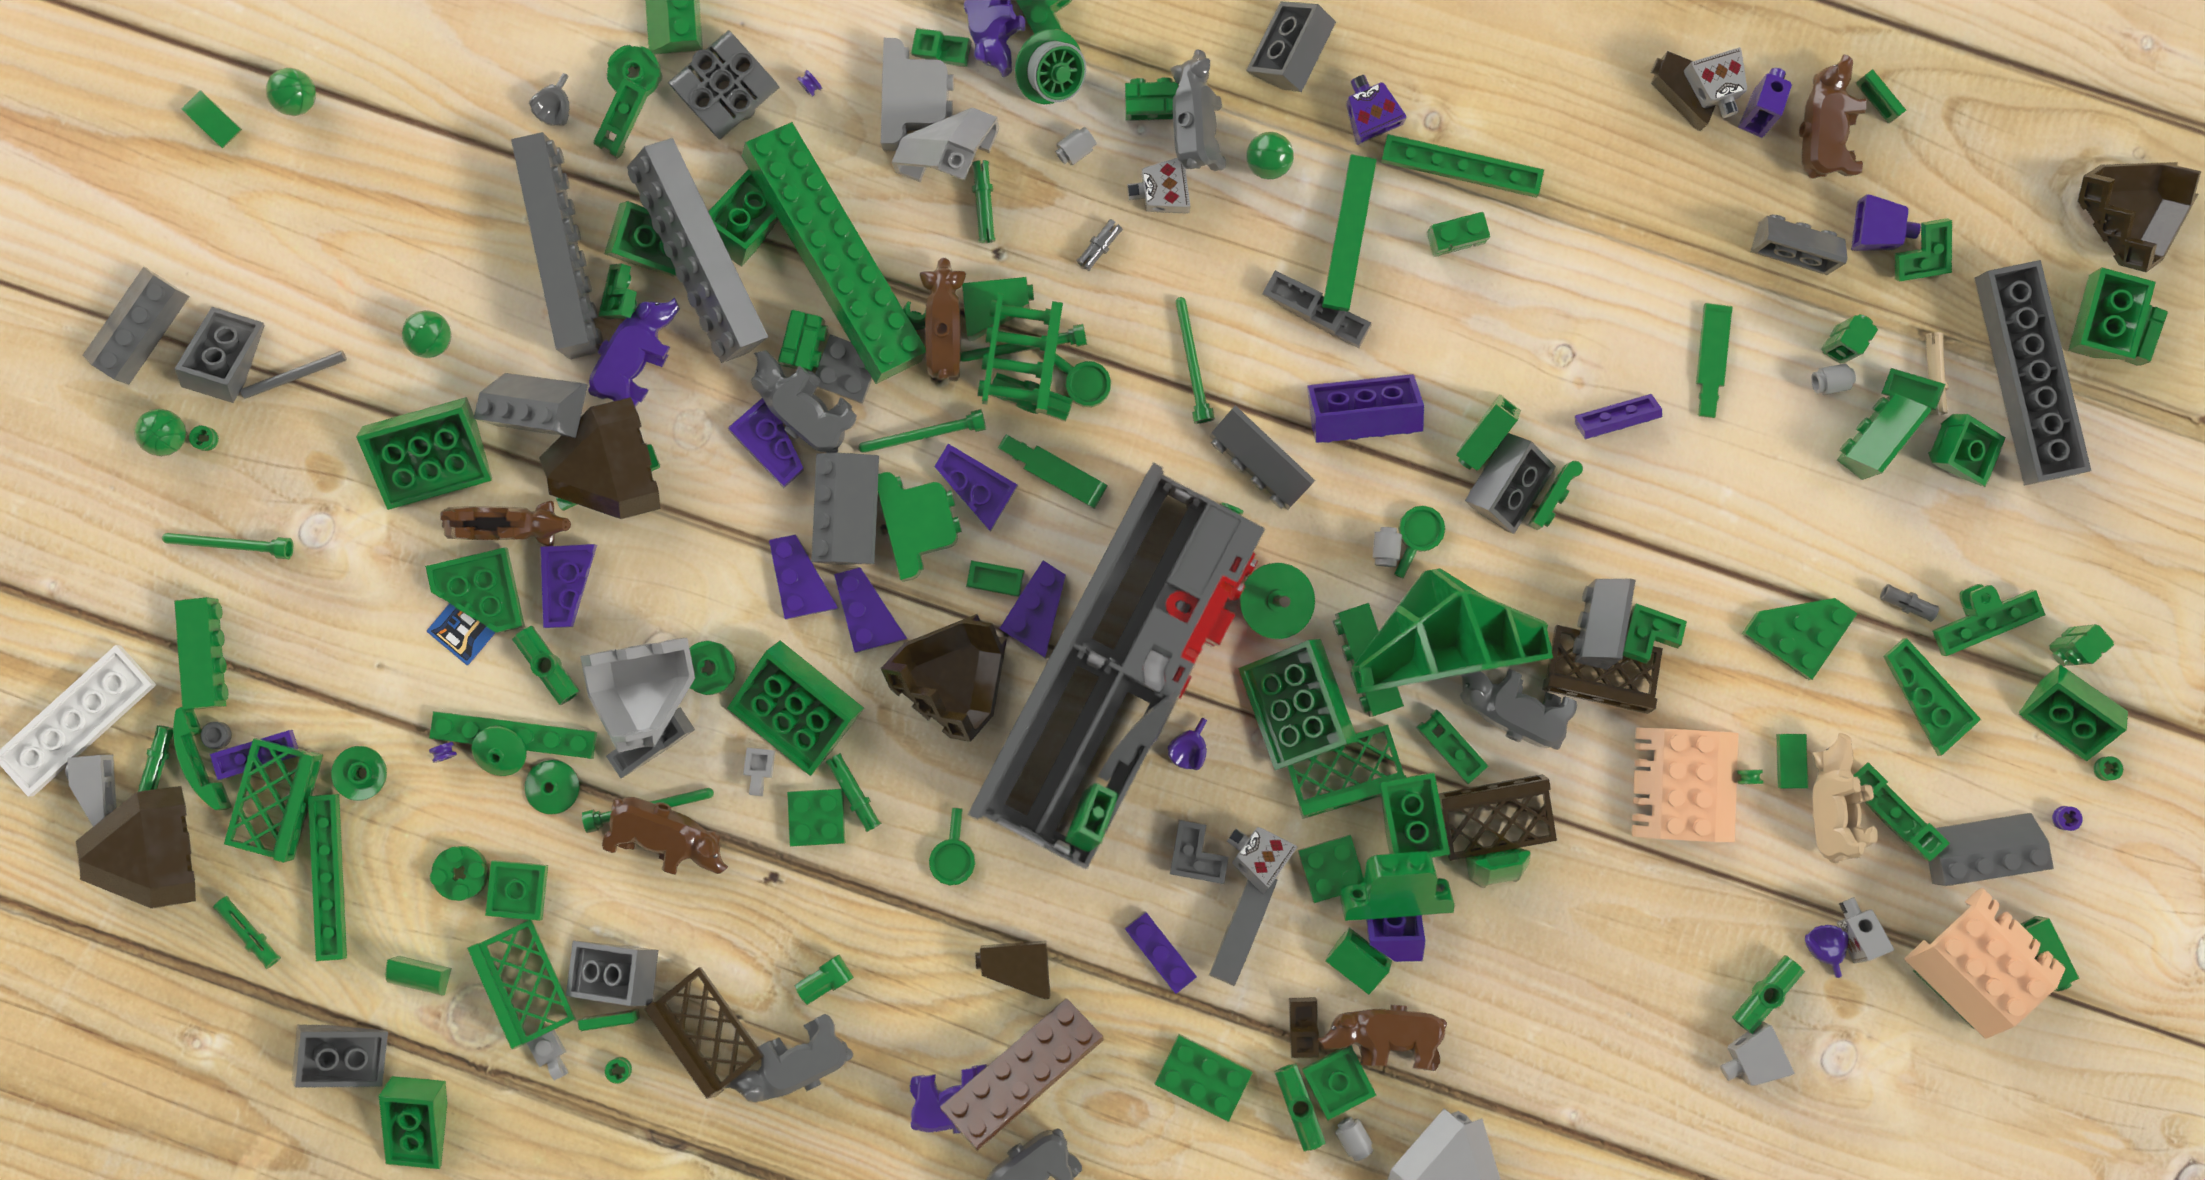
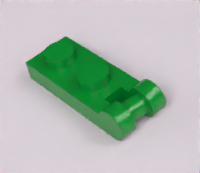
M623 78L596 134L594 145L601 149L606 148L610 151L611 155L619 158L625 150V143L650 91L628 78ZM610 132L616 135L614 141L609 139Z
M1571 461L1561 468L1528 523L1529 526L1539 530L1543 526L1548 527L1556 515L1553 512L1557 503L1562 504L1569 494L1570 490L1566 488L1570 481L1579 476L1583 471V466L1579 461Z
M1436 709L1430 714V719L1425 723L1421 722L1416 728L1464 782L1470 784L1488 765L1441 712ZM1439 725L1444 731L1437 737L1432 731Z

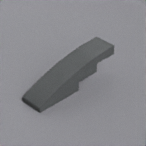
M1276 270L1262 293L1263 296L1286 310L1357 348H1360L1372 326L1371 322L1351 312L1322 307L1323 293Z
M1174 691L1156 704L1131 728L1111 753L1098 777L1108 782L1117 771L1121 761L1129 765L1137 756L1142 744L1150 748L1155 743L1181 694L1179 691Z
M1278 879L1273 881L1264 894L1247 880L1230 924L1225 931L1209 976L1235 986Z

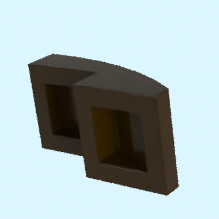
M1289 998L1291 1058H1319L1317 998Z

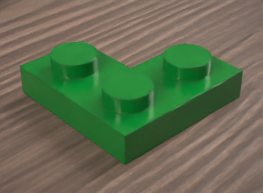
M1945 218L1921 222V249L1895 253V280L1899 282L1952 273L1951 219Z
M622 263L610 265L598 314L599 317L605 319L631 318L637 306L635 299L637 292L627 289L631 282V266Z
M1635 603L1629 617L1623 656L1646 664L1650 660L1654 641L1678 649L1682 645L1687 621Z

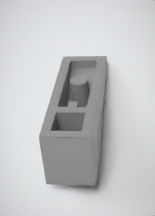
M113 755L67 758L68 764L65 773L69 780V786L93 827L116 809Z

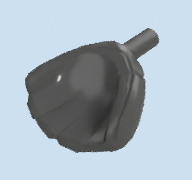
M565 73L561 75L556 85L551 84L544 87L529 101L532 113L540 121L551 126L565 125L569 118L570 103L567 94L562 90L569 77Z

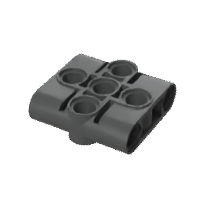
M730 30L726 31L706 50L696 52L692 62L668 82L719 140L742 120L750 119L755 114L756 108L780 88L772 76ZM714 52H715V53L719 56V58L724 62L723 64H722V63L719 61V59L713 54ZM704 62H712V66L709 69H701V65ZM744 63L750 64L747 71H738L740 65ZM693 70H694V71L696 72V74L703 80L702 83H701L700 80L692 73ZM722 81H730L726 89H718ZM745 88H747L755 96L756 100L753 99V97L747 92ZM703 98H709V99H710V101H709V103H708L707 106H705V107H699V106H698L699 101H700L701 99H703ZM739 101H748L743 109L736 108V104ZM724 106H726V107L731 111V113L735 116L734 119H733V117L727 112V110L724 108Z

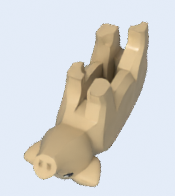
M1839 733L1837 740L1829 748L1822 752H1813L1814 764L1818 769V776L1813 788L1812 813L1815 823L1816 841L1820 853L1832 863L1852 858H1861L1864 848L1878 840L1875 827L1868 829L1859 827L1862 816L1859 804L1873 799V789L1871 785L1861 786L1860 779L1852 775L1850 769L1854 757L1851 737L1844 733Z

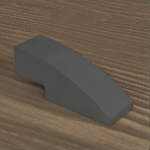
M680 707L676 709L655 747H640L619 753L615 749L606 757L619 777L623 778L692 733L695 728Z

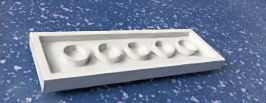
M115 645L0 749V766L28 797L35 796L67 766V758L78 757L153 689L156 684L121 645Z

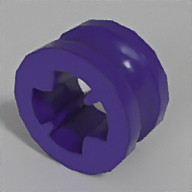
M806 70L804 72L805 75L803 77L799 76L797 80L805 91L813 97L816 90L820 91L823 88L817 79Z
M453 742L429 749V753L434 755L432 762L437 763L455 757L457 753L452 750Z
M2060 806L2053 812L2052 820L2058 829L2075 831L2082 825L2083 816L2075 807ZM2064 814H2069L2070 819H2072L2071 823H2066V819L2063 818Z

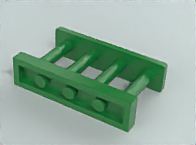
M998 293L997 300L991 301L989 316L994 317L993 327L987 328L985 343H990L989 354H983L981 369L986 370L985 381H979L977 396L982 397V404L986 405L988 404L989 395L1031 401L1032 405H1037L1036 413L1047 414L1063 303L1052 301L1051 309L1046 308L1043 311L1004 305V294ZM1001 315L1043 321L1044 325H1049L1048 333L1041 337L999 331ZM997 342L1040 348L1039 351L1045 352L1043 362L1033 364L995 358ZM993 368L1036 375L1035 378H1041L1039 389L1034 388L1031 391L992 385Z

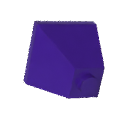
M1422 915L1366 919L1369 943L1375 949L1395 962L1423 961L1426 939Z

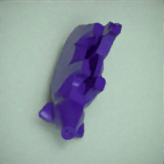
M965 0L964 9L968 16L969 32L976 46L974 51L975 59L982 61L985 65L997 68L1002 77L1010 75L1012 72V58L1007 40L1016 32L1025 31L1024 17L1021 15L1016 16L1011 0Z
M676 298L666 303L645 301L640 303L631 315V318H626L618 326L610 341L605 340L598 351L601 357L589 378L590 387L588 392L590 395L603 400L611 399L613 401L631 397L635 407L639 402H643L649 389L641 388L633 379L642 372L646 362L663 367L669 356L667 353L670 347L660 342L658 331L669 325L680 310Z
M987 1064L962 1069L961 1085L949 1087L943 1092L937 1088L936 1074L913 1076L910 1081V1092L915 1098V1104L911 1112V1128L928 1133L950 1129L953 1130V1134L960 1133L941 1111L940 1107L984 1070Z

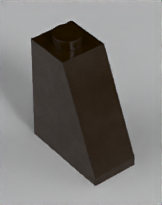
M1667 51L1661 59H1656L1652 67L1651 73L1654 74L1651 84L1696 130L1702 131L1708 125L1715 106L1709 108L1702 107L1684 73V70L1693 61Z
M1047 941L981 945L980 952L975 953L976 969H981L983 977L1042 999H1050Z

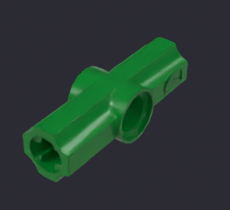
M998 372L992 385L1031 391L1034 388L1039 389L1040 384L1029 380L1023 382ZM1050 391L1047 414L1045 415L1066 422L1073 399ZM993 396L1014 403L1016 407L1038 414L1036 413L1037 405H1032L1031 401Z
M529 626L516 634L512 639L529 662L532 672L539 676L557 703L563 705L576 697L580 690L562 667L560 658L552 653L534 626ZM548 658L551 661V669L544 673L541 669V663L544 659Z
M1784 955L1764 980L1757 982L1753 986L1752 994L1732 1016L1734 1021L1747 1032L1753 1034L1771 1011L1783 1004L1785 995L1805 973L1803 968L1794 960ZM1771 988L1773 996L1769 1001H1765L1764 992Z
M1297 1063L1280 1067L1274 1073L1302 1149L1305 1152L1320 1148L1326 1142ZM1298 1101H1304L1307 1103L1306 1110L1303 1113H1295L1293 1111L1294 1104Z

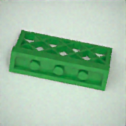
M1388 724L1356 733L1358 739L1356 743L1363 746L1357 759L1342 752L1345 748L1344 746L1340 750H1333L1337 756L1331 767L1316 760L1318 756L1308 759L1311 763L1305 775L1295 770L1293 765L1287 766L1302 819L1381 797L1380 782L1406 777ZM1384 732L1387 745L1382 752L1369 745V742L1373 735ZM1368 737L1366 743L1359 740ZM1388 747H1389L1391 756H1389L1388 754H1386V751H1387ZM1366 748L1380 755L1375 768L1360 762ZM1340 756L1355 763L1348 776L1333 769ZM1383 757L1394 763L1397 773L1385 775L1377 771ZM1314 763L1328 770L1322 784L1308 777ZM1357 765L1372 772L1367 782L1359 783L1351 778ZM1331 772L1345 779L1341 789L1334 791L1325 786ZM1374 774H1376V775H1378V776L1380 777V778H1377V779L1372 780ZM1296 775L1302 778L1300 784L1298 783ZM1305 780L1320 787L1315 797L1303 799L1301 787ZM1348 781L1354 784L1353 786L1346 787ZM1322 789L1325 790V791H1327V792H1329V793H1325V794L1319 795L1320 792L1322 791Z
M253 738L224 845L274 858L273 860L283 863L294 860L309 808L308 796L313 794L323 754L306 752ZM260 746L269 748L274 759L263 765L257 757ZM289 754L299 756L297 768L288 772L282 758ZM277 762L283 776L272 782L264 768ZM260 772L267 785L254 791L250 784L251 776ZM286 779L291 789L289 795L281 799L274 785ZM269 788L276 802L264 808L257 795ZM252 798L259 812L247 818L242 808L244 802ZM279 805L283 818L281 822L274 825L267 811ZM262 815L269 828L257 835L250 821ZM242 825H245L252 837L245 842L234 840L236 829ZM271 832L276 840L274 850L264 848L259 838Z
M528 920L467 948L511 1049H517L540 1036L576 1020L532 920ZM529 928L532 935L528 948L514 943L518 932ZM512 935L510 942L503 940ZM498 941L508 944L503 960L492 957L488 946ZM534 944H536L539 952L532 950ZM512 946L527 951L521 967L506 962ZM531 953L542 957L543 965L540 973L525 968ZM494 961L501 963L499 969H497ZM505 965L519 969L514 985L503 982L501 978ZM545 968L547 969L550 977L543 975ZM523 971L538 976L532 992L517 987ZM541 978L553 982L555 988L551 998L536 993ZM506 987L512 988L510 995L508 994ZM516 990L530 994L525 1010L514 1007L512 1003ZM557 993L561 1002L554 1000ZM534 996L549 1001L543 1017L528 1012ZM553 1003L563 1006L568 1016L558 1022L547 1018ZM517 1012L523 1013L521 1020L519 1019ZM527 1015L542 1020L538 1031L529 1036L526 1035L523 1028ZM545 1021L552 1023V1025L543 1028Z

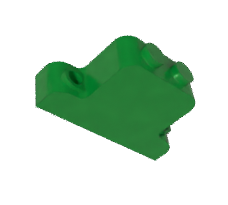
M890 472L878 474V494L900 580L902 582L913 580L920 575L921 570H924L922 555L951 548L958 541L957 533L962 532L958 516L953 517L951 507L955 506L951 490L946 491L943 485L938 482L904 489L900 476L895 477Z
M1424 851L1382 854L1370 857L1366 861L1364 882L1343 888L1340 897L1345 921L1454 913L1455 908L1448 880L1437 878L1432 855Z

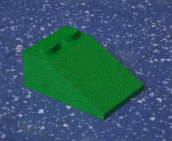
M749 169L708 211L731 260L741 267L757 251L779 220Z
M629 201L620 203L604 254L633 265L677 277L676 268L671 258L664 251V243L659 233L652 226V218L648 210Z
M1435 773L1380 782L1389 854L1424 851L1430 853L1432 858L1449 855L1450 851Z
M391 1076L379 1094L386 1164L431 1169L441 1168L448 1105L446 1081Z

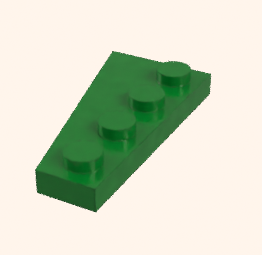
M1903 638L1883 656L1937 756H1942L1982 720L1907 638Z

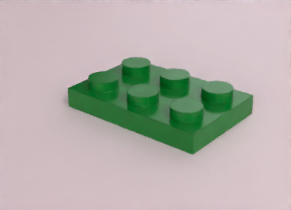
M1178 1034L1154 1084L1229 1122L1253 1071Z

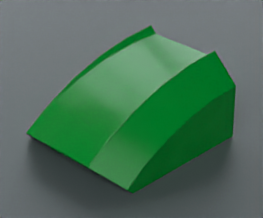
M1952 414L1940 423L1939 433L1931 451L1928 452L1930 460L1934 465L1951 474L1986 487L2006 437L1969 414Z
M1516 848L1467 857L1465 859L1469 879L1482 888L1501 882H1517L1529 865L1531 853L1529 850Z

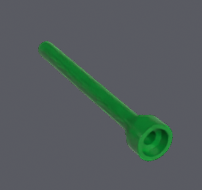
M1178 297L1175 303L1196 403L1192 412L1194 424L1207 423L1215 420L1213 408H1210L1209 403H1206L1186 299Z
M1084 324L1073 325V328L1068 329V332L1059 333L1057 345L1065 343L1076 344L1077 347L1087 345ZM1006 343L996 345L995 356L1038 348ZM990 347L961 352L960 361L968 362L983 359L984 353L989 354Z
M982 409L974 410L963 419L862 442L859 444L858 449L860 452L866 453L968 428L970 431L986 430Z
M165 533L162 536V541L166 544L269 552L277 559L287 560L292 557L294 549L293 540L284 537H278L271 542L175 533Z
M704 788L650 802L654 804L658 802L665 803L672 808L712 798L714 791L711 788ZM593 809L582 812V822L586 833L598 831L605 823H609L611 811L601 813L600 811L595 812Z

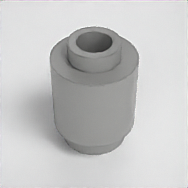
M1083 127L1080 130L1076 129L1058 142V150L1055 152L1063 164L1069 163L1073 166L1092 152V148L1097 143L1088 129Z
M1846 363L1819 368L1817 372L1812 373V387L1816 393H1822L1823 395L1851 390L1856 382L1855 371Z
M1381 527L1380 532H1375L1373 546L1375 565L1396 567L1397 561L1400 560L1402 534L1397 533V528Z
M1348 1117L1338 1123L1337 1126L1339 1128L1335 1133L1348 1156L1353 1157L1354 1161L1362 1160L1374 1151L1371 1146L1372 1141L1359 1119L1353 1120L1352 1117Z

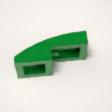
M916 28L911 55L926 60H940L949 65L967 67L972 41L967 37L944 35L941 31Z
M201 90L181 108L221 148H224L242 130Z

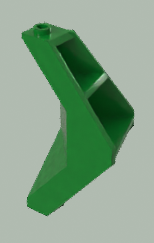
M1441 568L1423 571L1352 666L1356 693L1361 694L1551 659L1553 655L1547 631L1548 624L1543 620L1482 595Z

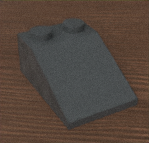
M211 307L175 367L181 387L234 403L240 393V389H242L246 382L265 326L264 323Z
M573 941L566 996L626 1006H648L653 1001L659 950Z
M297 1025L292 1071L294 1087H382L388 1031L335 1025Z

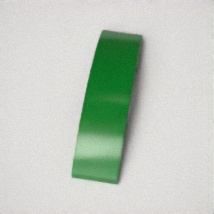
M179 707L175 711L173 735L177 758L187 781L196 794L214 810L232 808L223 783L210 782L193 736L202 731L195 711Z
M1869 762L1853 775L1860 779L1861 786L1871 785L1874 797L1872 800L1866 801V805L1902 841L1925 860L1930 862L1950 844L1941 833L1930 823L1926 824L1887 785L1888 781Z

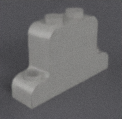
M884 38L881 111V145L883 151H896L901 138L907 135V131L920 130L953 116V101H948L949 91L954 89L953 74H948L945 63L940 60L909 59V47H904L903 42L897 38Z

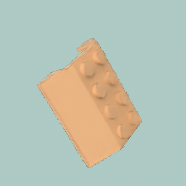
M1636 727L1635 739L1652 740V743H1635V749L1639 751L1654 750V761L1638 759L1634 763V766L1651 767L1650 771L1634 770L1633 793L1649 794L1650 797H1633V804L1640 806L1652 805V816L1639 813L1632 816V821L1649 822L1648 826L1632 825V837L1735 842L1738 733Z
M1980 888L1965 901L1971 907L1931 944L1923 940L1904 960L1978 1033L1987 1039L2020 1023L2057 988L2065 967L2057 959H2053V955L2047 951L2041 953L2035 960L2041 944L2036 939H2033V936L2016 919H2012L2010 913H2002L1994 920L2000 904L1996 900H1992V896L1984 888Z

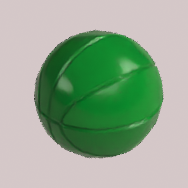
M283 68L274 72L268 79L266 95L272 107L278 112L285 115L298 116L306 113L313 107L316 100V88L312 79L306 73L299 69Z
M1265 132L1259 134L1250 142L1247 148L1248 166L1256 176L1262 179L1280 178L1289 171L1293 164L1294 151L1292 145L1285 136L1279 133Z
M429 310L416 312L410 315L403 324V343L415 356L421 358L436 357L446 351L450 345V325L443 316Z
M153 409L142 414L136 422L134 429L135 440L140 448L151 455L160 457L177 452L185 443L187 435L185 424L181 418L165 409Z

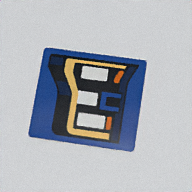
M450 603L427 629V632L466 665L472 662L496 633Z

